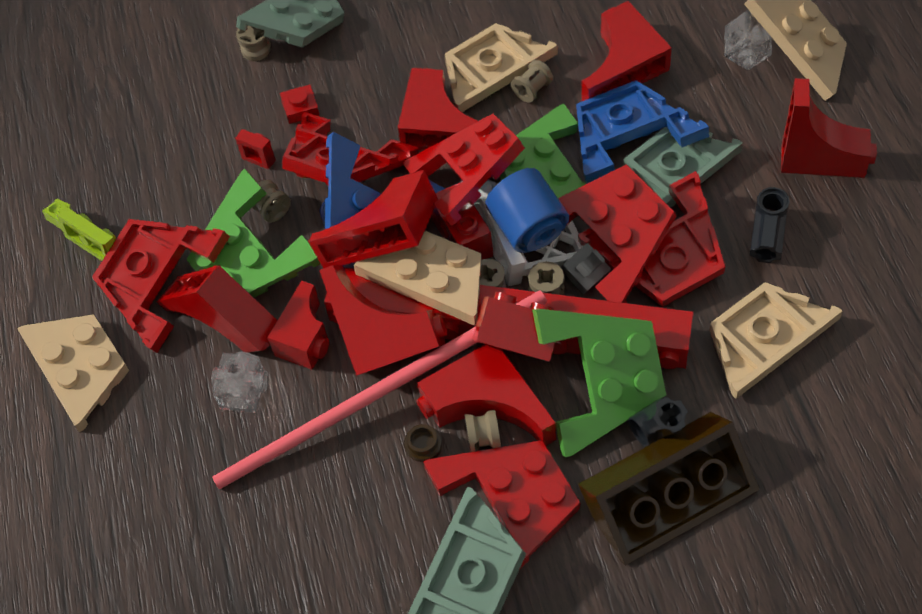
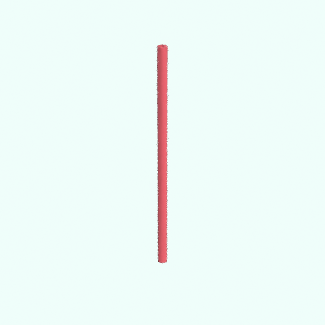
M539 290L519 301L516 305L530 308L532 302L544 305L547 303L543 292ZM476 327L212 476L214 483L219 490L478 343L472 340Z

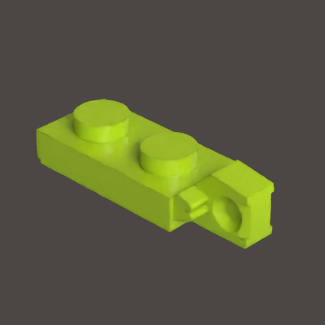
M56 199L55 202L42 210L45 219L63 230L67 239L101 261L116 240L111 231L106 228L100 229L85 214H77L72 210L69 203L60 199Z

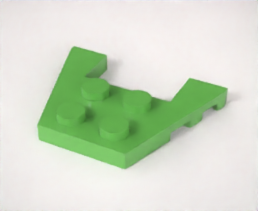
M565 104L559 105L516 135L525 149L500 175L502 180L516 171L525 168H535L540 171L558 198L586 185L585 182L581 181L553 141L577 133L578 122Z
M244 169L237 177L205 229H221L230 236L215 262L213 263L193 252L190 253L186 260L195 271L219 265L254 298L268 291L269 286L283 279L288 281L298 276L299 271L311 265L316 267L321 263L308 240L303 235L275 259L242 220V216L267 194L253 176Z
M538 308L532 310L539 344H547L573 337L578 338L592 413L555 422L562 456L569 457L627 421L629 417L666 396L652 321Z

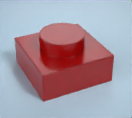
M311 85L280 93L289 124L301 121V117L305 112L320 116Z
M241 129L235 137L243 160L268 170L271 168L276 159L271 142L267 137Z

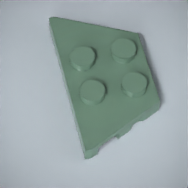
M266 0L238 16L236 27L244 31L247 26L265 30V37L284 40L289 44L304 47L341 24L344 18V11L337 0Z
M665 127L624 158L623 166L627 164L671 208L676 202L669 194V185L695 171L699 174L701 183L742 151L743 142L734 138L731 143L712 139L713 133L709 132V137L681 148L667 127Z
M470 487L466 488L408 614H499L526 553L481 497Z

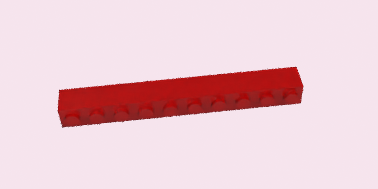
M344 267L347 276L355 288L368 300L382 308L399 313H421L434 309L436 316L441 315L445 322L448 335L444 339L453 340L476 327V325L469 324L358 276L353 268ZM480 285L478 317L484 297L494 298L495 292L517 297L516 303L535 292ZM543 293L547 300V303L544 305L553 307V310L652 321L661 368L686 369L693 312ZM326 294L324 304L329 320L338 323L328 294ZM573 337L556 341L552 353L581 355L578 338Z

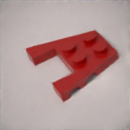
M307 112L303 113L301 124H298L296 127V135L294 138H291L283 155L282 169L293 172L301 178H312L324 182L328 186L326 165L329 163V148H326L327 136L325 135L330 132V119ZM393 139L378 151L360 147L350 178L361 182L403 166L402 163L405 160L418 154V147Z
M491 114L412 156L402 164L410 174L424 170L428 177L447 163L463 182L434 203L450 225L453 226L461 218L458 213L468 201L470 204H474L482 196L479 189L490 177L496 180L525 147L505 124L494 114Z
M626 164L558 198L569 213L568 224L576 216H579L621 259L622 262L595 286L607 301L627 303L626 299L634 285L637 286L643 275L641 272L651 255L656 253L676 218L675 212Z
M696 171L669 185V194L682 210L684 216L673 221L656 253L651 255L641 272L643 275L637 286H635L662 307L725 272V264L717 236L711 224L706 198L703 196L699 174ZM591 228L578 234L580 245L584 246L588 243L594 250L596 249L610 268L615 269L622 262Z
M129 219L92 278L112 304L124 315L131 328L143 339L142 342L146 347L158 353L174 325L148 311V308L186 249L214 263L230 236L221 229L203 230L197 226L186 225L185 227L170 226L168 223Z
M542 440L433 458L423 462L425 470L440 496L473 479H477L501 523L526 553L520 569L529 561V557L544 542L547 543L580 509L579 499Z

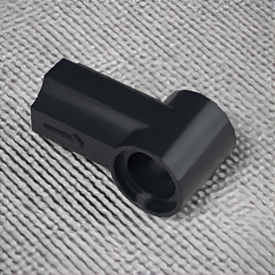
M777 187L763 189L757 197L750 256L756 258L758 262L771 263L775 260H781L790 200L788 194Z
M665 397L658 399L629 417L628 423L636 439L644 447H647L659 439L682 429L685 426L684 420L688 411L681 400L674 401Z

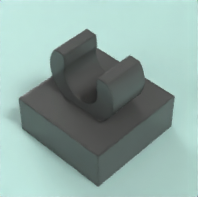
M588 243L560 267L565 276L582 294H585L611 270L602 255Z

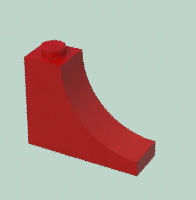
M629 1L611 7L601 13V37L609 48V54L600 68L582 80V101L636 80L643 84L670 70L672 47Z
M411 68L398 123L400 142L416 146L418 150L424 151L478 122V120L459 111L447 97L444 70Z
M795 78L781 145V173L865 178L869 164H875L877 153L876 143H871L870 129L852 127L829 118L818 109L811 98L810 79Z
M424 170L393 178L384 192L371 204L345 221L313 233L308 242L323 269L332 265H346L418 246L435 208L434 203L438 201V197Z
M219 265L178 276L157 301L166 311L180 312L205 323L233 342L244 353L263 351L270 346L268 336L278 321Z
M332 265L319 270L356 376L446 344L444 337L448 333L445 322L441 315L436 316L434 309L421 313H399L387 310L368 300L355 288L347 276L343 265Z
M485 344L417 382L420 398L416 399V402L425 418L432 417L439 428L465 419L466 414L477 417L485 415L487 411L495 410L497 419L523 428L536 440H542L546 446L556 440L555 421L501 348Z

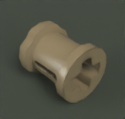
M533 60L528 65V70L521 77H515L511 81V88L519 99L530 103L536 98V93L544 85L548 86L553 81V74L545 63L540 60Z

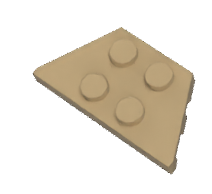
M747 0L744 5L806 79H810V84L823 100L826 101L832 97L837 90L847 43L840 36L838 30L820 12L818 6L811 0Z
M495 23L446 52L445 60L455 107L461 112L467 110L511 83L515 77H521L528 70V65L533 60H540L544 63L558 54L557 44L549 41L547 45L532 41V35L521 31L515 32L508 27Z
M424 231L418 246L361 260L354 264L355 274L474 326L478 321L477 310L482 257L479 252Z
M764 282L713 320L710 324V333L732 396L737 399L837 322L841 318L843 311L833 305L829 310L808 303L810 297L798 293H788L780 287Z
M94 314L20 326L17 328L74 426L79 432L83 431L88 425L87 417L97 404L103 406L111 395L112 388L122 381L129 369Z

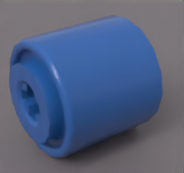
M525 168L504 178L491 190L485 201L487 210L513 249L519 253H529L549 245L561 234L569 222V213L540 171L535 168Z

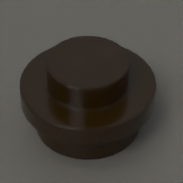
M426 424L412 427L404 439V448L407 455L418 462L435 458L442 449L440 433L435 428Z

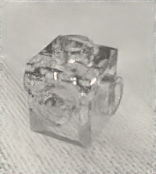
M749 10L725 26L724 57L749 70L772 55V37Z
M237 352L236 354L222 353L220 364L214 367L211 379L212 393L219 408L222 410L256 413L260 395L266 392L268 386V372L264 371L258 356L248 352Z

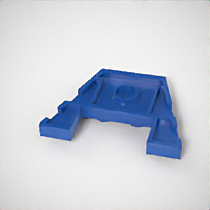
M637 80L576 104L583 173L586 184L615 170L614 163L606 153V150L617 148L621 144L641 136L650 135L652 132L667 127L681 148L709 137V126L701 120L695 122L690 119L687 111L680 107L674 109L666 104V99Z
M335 132L329 134L326 139V148H329V163L326 165L328 198L325 199V229L357 214L381 195V193L350 178L361 145ZM430 181L435 193L445 189Z

